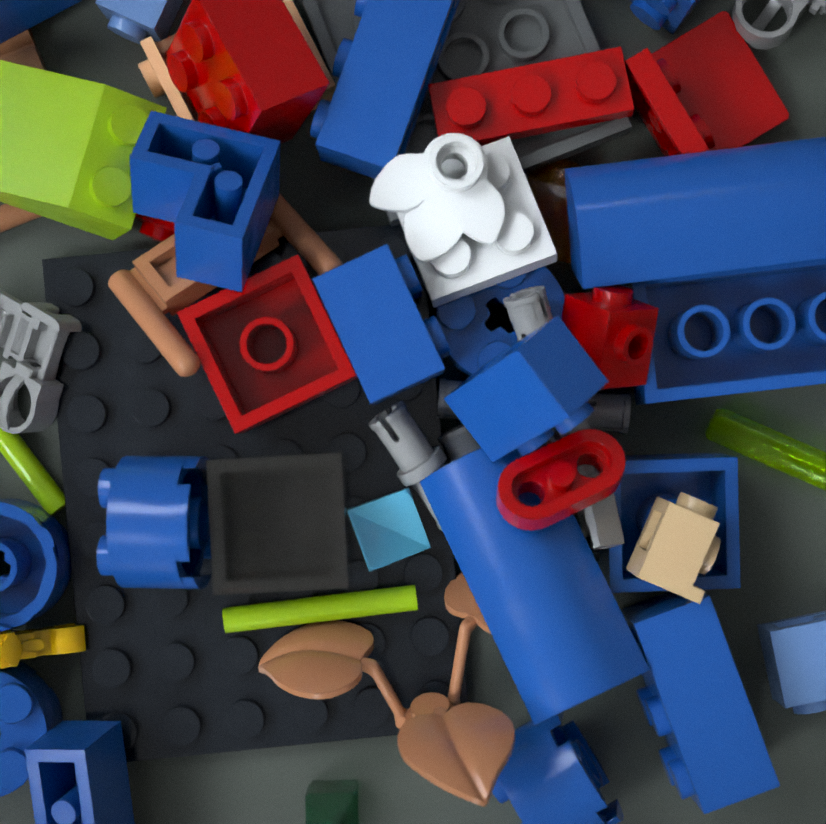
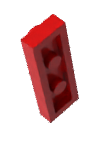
M621 46L428 84L437 137L448 133H460L473 138L481 146L508 136L511 140L631 117L634 112V104Z

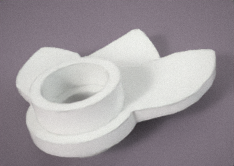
M448 133L435 138L426 147L424 153L401 154L394 157L376 177L369 198L370 205L377 209L405 213L403 219L405 240L410 252L418 262L431 261L446 254L457 243L462 233L480 243L493 245L500 233L505 218L503 198L487 179L488 159L484 149L476 140L460 133ZM448 159H456L464 165L466 174L459 179L449 178L443 173L441 164Z

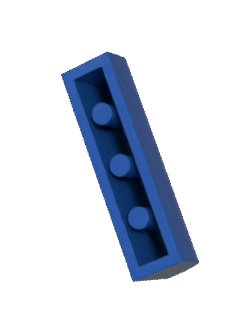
M825 137L564 169L571 266L583 289L826 258Z
M480 448L438 469L420 481V484L534 725L609 691L650 669L574 514L539 530H523L508 523L500 514L496 504L498 481L505 467L521 458L522 455L515 449L492 462L483 449ZM525 492L518 496L519 500L528 506H536L541 503V499L531 492Z

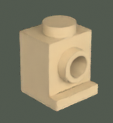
M680 492L676 504L657 496L626 570L642 580L700 604L705 591L694 585L698 573L705 575L710 570L719 551L720 538L715 536L720 523L713 520L718 507L683 492Z

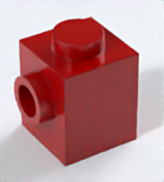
M622 285L595 287L593 292L565 294L561 320L609 381L600 390L646 385L659 308L634 299V290Z

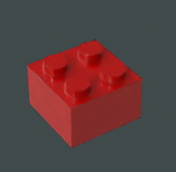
M192 0L166 54L169 76L175 87L181 92H186L198 113V122L280 140L281 144L294 137L330 84L283 0Z
M298 254L247 278L242 292L224 289L177 312L235 434L246 433L358 379L339 335Z

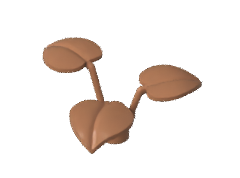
M462 572L456 575V579L449 582L444 594L445 607L448 612L454 616L465 618L459 627L448 697L435 692L424 693L417 696L411 702L409 709H405L379 663L374 659L367 658L375 646L372 633L351 622L333 620L304 625L284 635L262 656L258 666L259 673L267 675L284 691L307 699H330L344 694L360 682L362 672L369 674L394 714L395 725L400 729L397 736L398 750L405 763L422 777L453 795L485 807L489 802L495 783L512 755L515 746V730L509 717L496 708L481 703H460L471 633L479 626L491 634Z

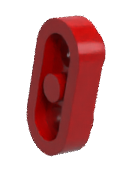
M583 429L567 435L511 462L505 467L499 477L496 492L498 510L508 523L519 529L539 530L548 527L612 495L618 488L625 470L626 459L624 451L614 437L600 430ZM585 464L591 465L598 470L600 475L593 478L585 477L579 473L577 467ZM525 492H531L541 499V503L536 506H528L523 504L518 496Z

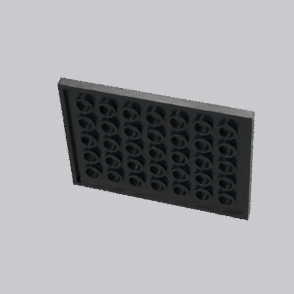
M401 224L392 227L391 225L316 232L338 256L342 264L388 244L394 259L406 254L423 290L421 291L422 297L415 299L414 302L422 320L430 318L427 290L414 257L406 243ZM282 236L278 239V247L253 263L248 278L297 254L302 259L311 279L319 275L289 241ZM150 249L42 259L46 303H52L59 308L58 314H70L77 318L82 326L81 332L69 333L59 361L56 380L64 384L59 399L57 423L77 625H84L86 651L80 652L86 721H121L126 762L398 735L400 729L395 725L393 712L373 678L365 672H362L360 682L353 689L339 696L320 700L307 699L290 694L279 688L267 675L259 673V661L267 650L284 635L307 624L225 633L222 609L224 607L415 585L418 610L341 619L340 621L357 624L372 633L375 646L367 658L374 659L379 663L405 709H409L411 702L417 696L424 693L435 692L448 697L460 627V617L449 613L444 601L447 585L450 581L456 579L454 555L443 531L439 530L436 521L411 485L404 486L397 477V472L400 468L375 431L371 430L368 425L381 411L387 408L391 413L393 411L391 409L393 404L404 401L408 412L431 446H440L443 451L442 444H439L437 440L442 434L440 418H437L440 415H437L438 394L436 377L374 406L370 404L358 378L246 433L235 434L201 362L198 371L194 375L189 377L178 375L108 287V281L115 272L123 269L130 271L134 268L132 261ZM216 287L215 289H213L212 291H210L209 293H207L191 305L207 297H210L226 288ZM169 312L166 313L165 316L195 352L178 314L172 317ZM124 456H206L209 458L213 470H202L205 485H217L219 496V540L216 559H203L200 574H212L206 588H122L117 584L114 576L100 575L97 566V546L100 537L106 535L107 508L101 507L98 498V481L103 468H116L118 462ZM409 487L431 548L369 572L347 510ZM465 671L460 695L461 704L468 703Z

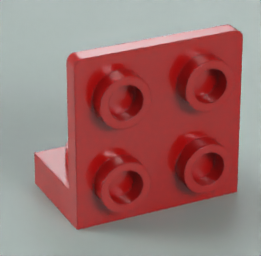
M726 11L719 12L652 54L647 47L625 60L634 107L664 156L743 147L780 125L789 117L788 110L746 41L736 30L734 21Z

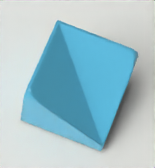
M409 487L347 510L369 572L431 548Z

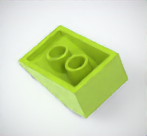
M0 60V202L110 240L117 239L132 229L136 213H133L129 157L150 112L155 111L165 114L167 107L106 84Z

